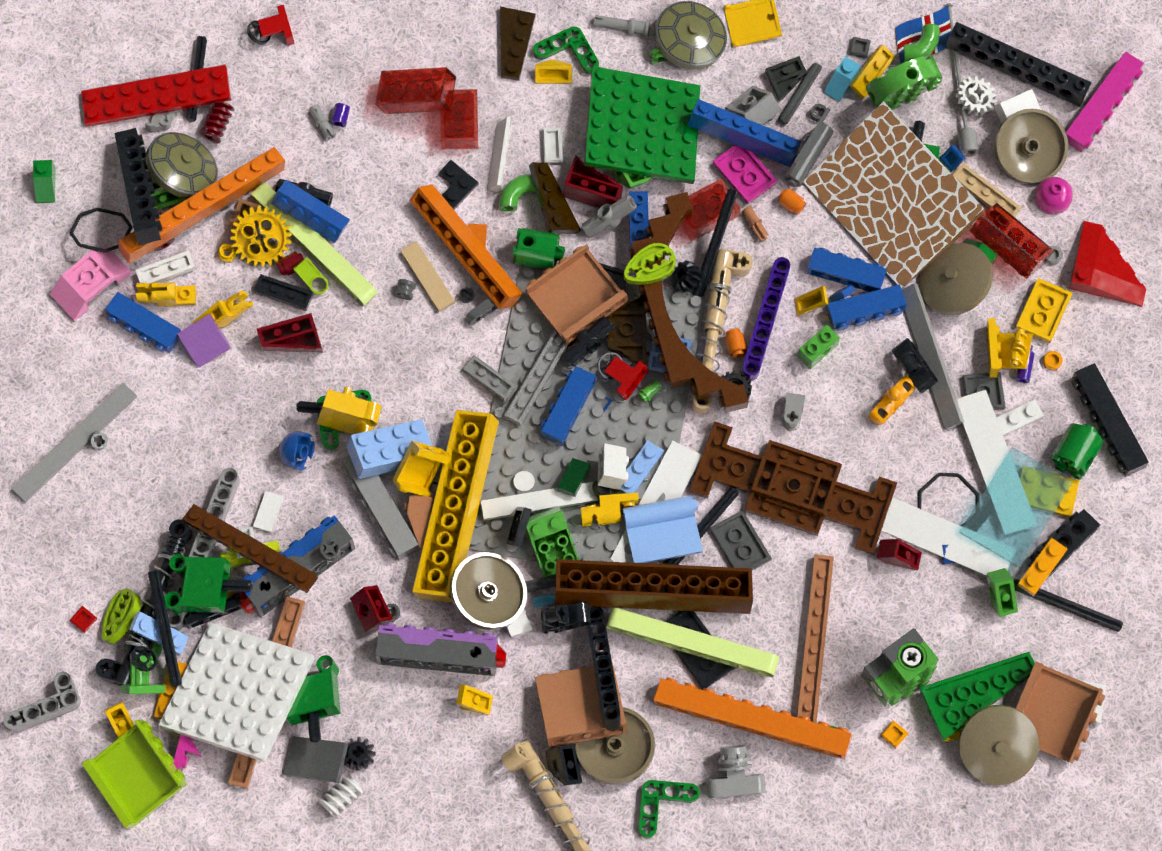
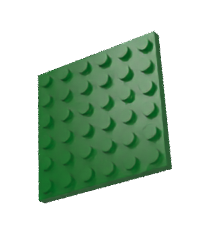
M593 66L590 80L584 166L694 184L698 130L687 124L697 100L700 99L701 85Z

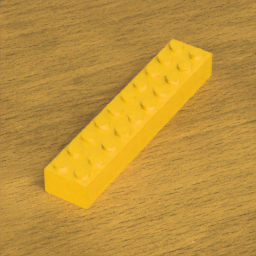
M456 410L446 450L451 459L448 464L443 463L412 591L420 599L452 603L450 581L455 569L468 556L499 421L492 413Z

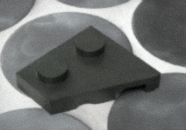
M800 56L765 68V73L779 101L785 98L807 72Z

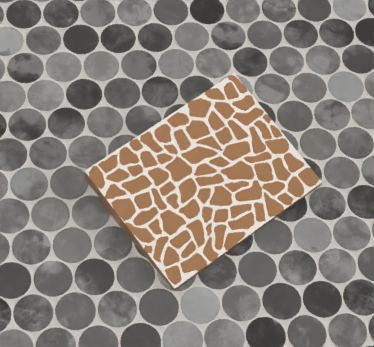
M884 101L803 182L878 264L887 268L886 273L897 285L900 284L901 289L972 227V223L986 212L980 203Z

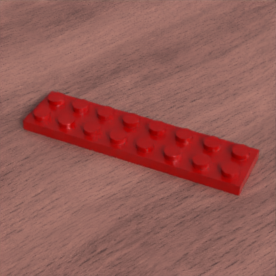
M226 64L81 91L86 127L210 105L213 101H232Z

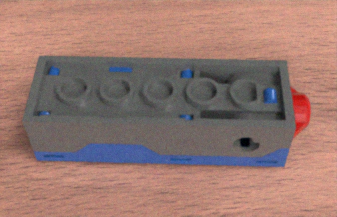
M335 515L331 518L326 517L323 519L320 526L315 529L311 528L304 534L302 539L299 541L294 540L290 543L288 549L279 553L317 574V576L325 572L355 550L353 538ZM327 539L335 540L340 547V557L334 562L325 561L320 552L322 542ZM259 566L255 573L252 575L248 574L241 579L251 580L253 588L250 592L241 593L239 604L246 614L256 611L260 617H263L285 601L286 596L290 597L300 589Z

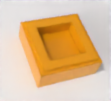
M893 720L881 734V737L896 749L909 733Z

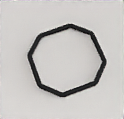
M93 208L78 214L70 230V236L77 246L103 253L119 248V244L102 249L79 242L73 232L80 218L90 213L99 211L121 216L129 227L125 236L130 234L132 230V224L120 212Z
M937 473L919 489L918 508L921 509L922 492L940 476L958 477L976 495V513L961 525L965 528L980 511L979 493L961 474Z

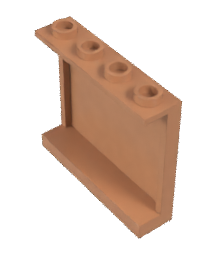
M587 244L576 248L572 255L568 258H562L558 265L554 268H548L540 278L531 280L527 287H525L527 295L566 345L574 341L582 330L589 329L603 315L605 317L609 316L628 302L627 294L623 289L620 290L589 251Z
M1036 661L1016 709L1025 714L1033 723L1039 738V750L1073 764L1074 760L1078 761L1082 750L1079 748L1081 743H1086L1090 732L1087 729L1089 724H1094L1098 715L1095 713L1097 705H1102L1105 695L1102 694L1103 689L1094 687Z
M582 666L574 670H562L558 673H546L535 677L549 748L627 733L615 671L614 677L621 714V726L615 731L606 730L603 725L594 666Z

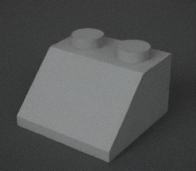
M751 86L725 107L729 112L761 125L773 119L781 111L772 92L755 86Z

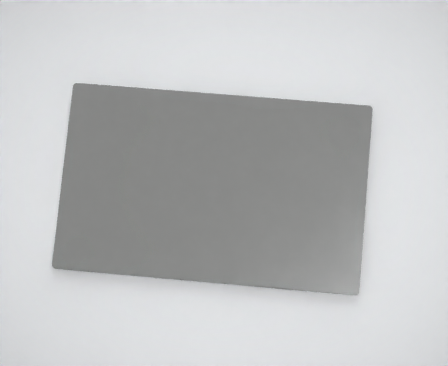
M521 266L517 287L523 294L512 307L499 373L517 385L518 389L507 402L494 394L491 413L499 421L469 550L490 552L537 562L526 532L521 547L511 546L506 543L514 516L484 521L481 501L557 488L572 458L590 463L591 468L583 483L597 481L598 454L604 443L627 448L626 456H629L627 470L648 440L664 450V453L636 491L638 492L640 503L672 440L680 443L690 384L670 388L669 383L665 382L663 373L649 370L627 401L624 400L617 393L621 383L615 379L604 378L597 369V362L600 356L607 352H613L608 349L607 335L601 341V346L594 353H588L576 365L595 374L596 383L563 446L543 438L542 430H540L543 420H547L550 416L548 412L552 403L556 404L559 398L557 394L560 388L565 387L567 383V374L575 368L563 355L521 427L505 419L504 414L555 330L527 295L525 288L531 280L540 278L545 270ZM626 283L624 292L628 296V301L631 302L639 298L641 294L638 285ZM663 288L665 306L671 323L679 338L692 340L690 352L696 357L706 296L700 297L691 292L682 293L678 290ZM649 312L646 313V367H648L655 333L649 326L648 319H651ZM576 339L568 345L567 349L576 342ZM611 354L602 358L600 368L604 367L605 363L610 360ZM620 355L622 360L632 368L636 366L637 362ZM601 371L605 376L611 377L604 371ZM656 379L661 384L662 389L653 395L649 402H642L637 395L639 390L644 389ZM608 397L613 401L603 413V408L608 403L605 398ZM521 471L530 472L535 479L534 486L528 491H520L514 486V477ZM610 488V495L624 494L617 489ZM662 493L656 501H664L665 494ZM599 502L560 508L579 560L613 562L611 557L626 530L622 510L624 507H620L621 521L618 523L598 526L594 519L592 526L583 527L581 507L594 504L600 506ZM544 511L531 513L530 516L536 515ZM627 543L624 548L625 552L632 554L630 544Z

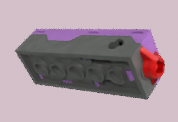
M385 623L384 625H379L375 656L378 665L495 676L496 668L505 667L507 653L499 646L498 637H494V634L491 633L474 635L475 633L471 631L455 633L452 629L435 631V628L432 627L416 629L412 625L396 627L395 624Z

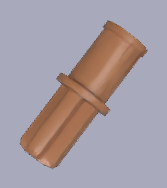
M752 206L743 209L741 213L749 223V229L754 231L759 241L763 242L768 239L769 234L762 225V219L758 218Z

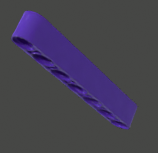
M779 257L774 261L743 364L742 375L746 374L747 379H750V381L756 380L759 376L788 279L790 261L785 257ZM784 266L786 270L780 271L777 267ZM779 283L781 286L776 288L772 284ZM771 299L774 300L776 303L771 305L768 304L767 301ZM767 316V317H769L771 320L768 321V322H765V321L762 320V317ZM761 333L764 334L766 337L764 339H760L757 337V334ZM759 351L761 355L754 356L751 352ZM753 368L756 370V372L749 373L746 371V369Z

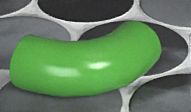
M927 24L922 26L919 41L914 44L904 45V62L923 56L926 58L932 54L939 41L940 29L938 25Z
M531 174L520 175L508 182L501 192L499 210L514 212L517 210L518 199L522 195L536 192Z

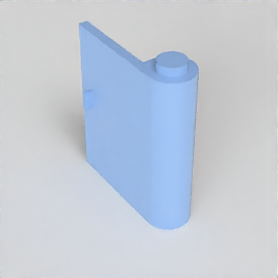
M691 495L622 509L634 563H651L703 553L695 519V510H698L696 499H692Z

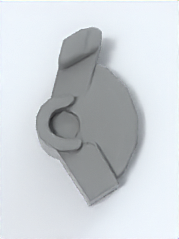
M176 112L155 114L152 117L151 123H145L146 130L152 133L159 129H170L171 123L177 115Z

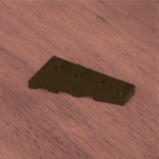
M500 6L502 78L520 81L536 13Z
M532 162L529 165L547 232L579 233L581 229L548 163Z

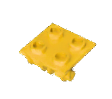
M1017 329L1015 333L999 334L997 342L1001 343V352L998 353V359H1002L1003 369H1027L1033 337L1032 333H1024V329Z

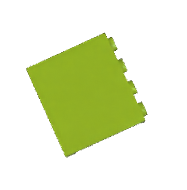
M135 720L136 725L95 758L87 759L82 763L125 828L135 827L188 785L184 780L185 775L173 764V757L164 751L162 741L153 735L151 725L144 720Z

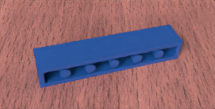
M700 99L697 100L687 124L692 128L788 167H791L801 144V141Z

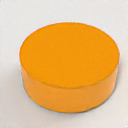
M1056 351L1047 352L1043 358V364L1049 370L1059 369L1063 362L1061 354Z

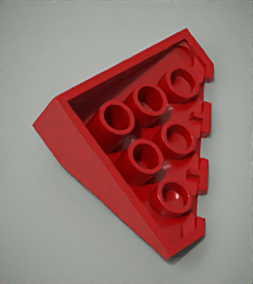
M1084 221L1069 289L1143 307L1146 294L1145 286L1139 282L1135 276L1136 273L1130 264L1124 260L1120 254L1121 251L1114 241L1110 240L1103 225Z

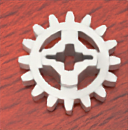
M977 76L973 80L971 77H968L966 81L963 80L956 90L958 92L956 98H960L957 103L963 104L962 110L967 108L968 114L973 111L975 116L979 112L982 115L986 111L989 112L996 103L994 99L997 97L996 94H992L995 89L989 87L990 82L984 83V78L979 81Z

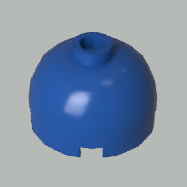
M295 431L283 438L278 449L280 458L286 466L300 471L307 468L304 467L308 456L311 460L315 449V443L310 438L312 437L311 434Z

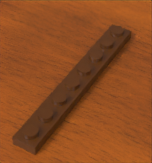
M195 504L192 505L182 518L191 527L305 593H308L318 579L317 574Z

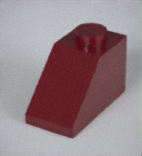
M883 539L879 542L876 558L886 564L918 571L922 552L899 539Z

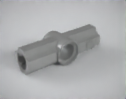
M629 195L611 206L609 204L603 205L595 216L582 223L585 234L588 237H593L607 227L610 229L617 227L623 217L637 209L636 203Z

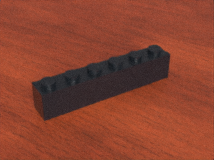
M1091 364L1074 372L1071 383L1075 390H1079L1082 404L1090 410V419L1093 423H1097L1100 437L1108 443V452L1111 456H1115L1119 472H1123L1126 477L1146 468L1149 461L1096 364Z

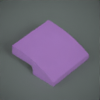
M210 314L177 333L198 367L231 349L224 333L220 331Z

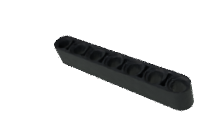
M590 607L591 624L587 625L603 725L606 730L615 731L621 726V714L604 612L601 607Z

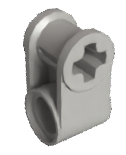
M786 392L783 425L789 431L797 430L800 426L805 395Z

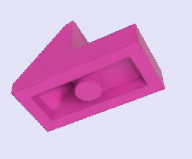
M180 735L173 763L177 769L182 771L188 765L189 757L186 756L187 754L202 757L192 739L184 735Z

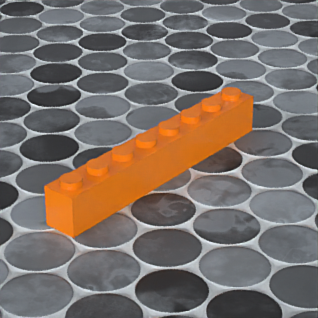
M434 185L418 187L409 199L413 206L499 310L514 306L522 296V291Z

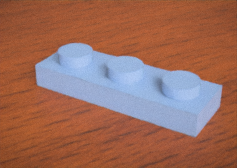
M647 440L626 470L629 474L628 480L619 491L622 493H636L664 453V450Z
M136 612L129 630L163 647L158 621L142 612ZM171 628L175 652L181 655L189 636Z

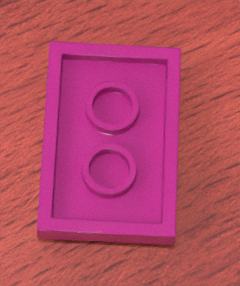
M734 145L713 160V165L730 185L738 191V194L747 204L777 184L774 176L752 151Z

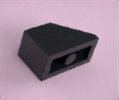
M575 744L561 745L545 751L549 771L564 786L582 783Z

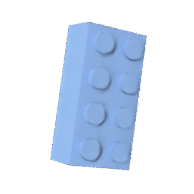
M420 419L351 435L346 447L358 479L396 471L412 440L432 446L423 420Z

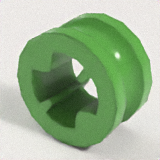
M659 48L649 52V57L652 58L651 62L653 64L667 59Z

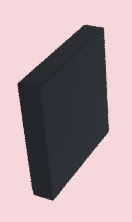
M526 507L516 508L506 542L508 545L522 546L532 509Z

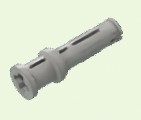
M595 15V27L628 31L631 35L633 33L643 34L645 37L649 35V20L644 22L637 21L635 18L625 20Z

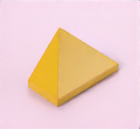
M557 59L536 64L535 83H572V65Z
M825 286L794 298L797 316H802L828 304Z

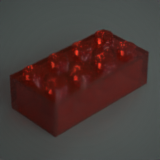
M447 67L381 71L375 105L385 114L451 111L456 76Z
M998 203L986 210L969 230L976 239L982 241L1000 256L1005 263L1012 266L1019 275L1024 276L1026 279L1042 268L1055 251Z

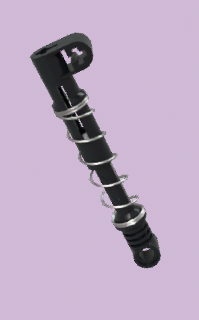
M181 519L174 520L170 524L169 539H167L165 544L166 548L158 554V559L162 562L161 566H154L159 569L163 593L167 586L175 583L171 576L173 570L169 566L170 558L175 554L183 553L185 544L192 537V530ZM184 528V532L178 535V530ZM170 578L173 580L172 584H168ZM151 591L148 600L141 599L143 604L140 612L157 620ZM133 631L128 633L130 638L124 643L125 651L121 661L101 659L96 664V673L105 682L117 686L130 684V653L137 646L147 647L150 640ZM136 650V651H134V654H137V655H139V654H145V655H147V653H148V652H146V651H144V650ZM110 668L116 675L114 676L110 671L104 672L105 669L109 670Z

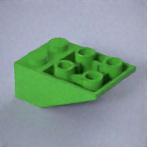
M558 506L529 517L526 533L543 577L555 574L556 559L579 560L563 512Z

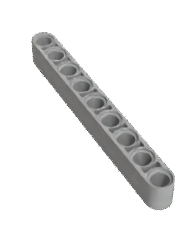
M225 468L222 471L207 508V512L211 514L217 510L221 511V515L218 518L223 521L227 517L240 483L235 469ZM228 476H235V479L233 481H226V478ZM222 493L228 494L226 499H219ZM198 531L189 557H211L217 541ZM201 546L208 547V549L205 552H198V549ZM185 576L180 577L175 590L180 596H182ZM178 600L174 601L173 606L178 603ZM168 609L169 623L175 617L180 618L177 624H170V627L180 631L186 623L184 618L188 617L189 612L175 614Z

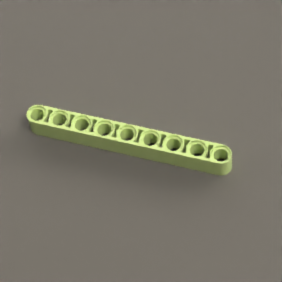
M263 182L250 193L251 198L256 200L263 210L266 206H268L269 212L275 208L276 215L282 213L281 220L287 218L284 225L291 226L287 230V232L292 233L291 237L298 240L297 243L304 250L307 249L310 252L309 255L317 262H320L330 275L333 274L336 277L335 280L343 288L346 287L349 290L348 292L362 303V306L366 305L377 295L376 289L319 233L271 204L276 192L267 183Z
M611 608L606 624L607 629L767 677H774L779 661L777 655L619 608Z

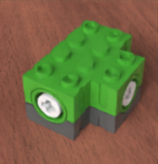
M913 628L882 650L879 657L866 665L861 677L884 707L889 704L894 706L902 697L907 699L915 693L914 690L918 686L923 687L930 682L929 679L932 678L939 659L916 629Z

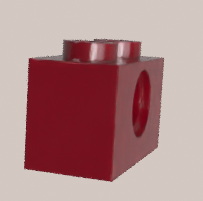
M378 585L363 587L350 597L365 633L378 631L379 625H384L393 620Z

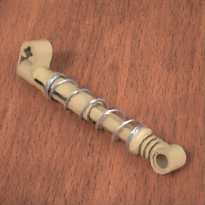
M719 249L713 267L712 280L708 284L707 289L710 293L708 304H705L707 306L706 318L702 321L705 323L704 332L707 333V336L700 337L701 340H706L704 354H697L703 357L702 364L717 375L716 371L720 368V364L714 358L722 352V347L717 342V339L725 335L723 325L728 317L726 306L730 302L728 295L732 291V286L730 285L731 275L738 277L747 276L753 264V259L749 254ZM733 260H737L736 267H732ZM720 277H723L722 284H719ZM720 291L719 306H716L717 293ZM718 344L721 350L715 354L716 345ZM714 361L718 364L716 370H713ZM694 395L691 404L692 410L699 415L706 414L710 409L712 397L703 399L706 405L701 406L697 403V396Z
M530 742L517 743L502 754L501 759L507 769L511 771L523 769L529 779L531 790L536 791L534 795L540 797L545 806L544 811H548L555 823L553 827H561L567 838L563 843L570 842L574 851H591L588 846L590 837L581 835L578 830L581 822L573 820L575 817L570 811L571 805L564 801L561 795L562 790L556 787L552 780L551 772L545 769ZM574 821L579 822L578 827L575 825ZM584 837H587L589 839L587 843L584 840Z

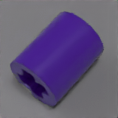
M336 103L331 124L346 127L350 107L343 103Z

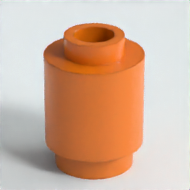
M790 188L788 190L784 189L778 196V199H780L779 204L793 214L799 215L807 204L803 197Z
M740 329L728 330L725 333V342L729 356H733V358L743 357L744 353L747 352L743 333Z

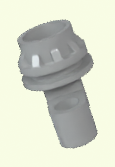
M745 745L720 748L717 762L721 766L717 767V770L725 771L726 777L707 779L709 798L766 793L764 774L745 775V769L752 768V764L747 763L751 761V756L746 752Z

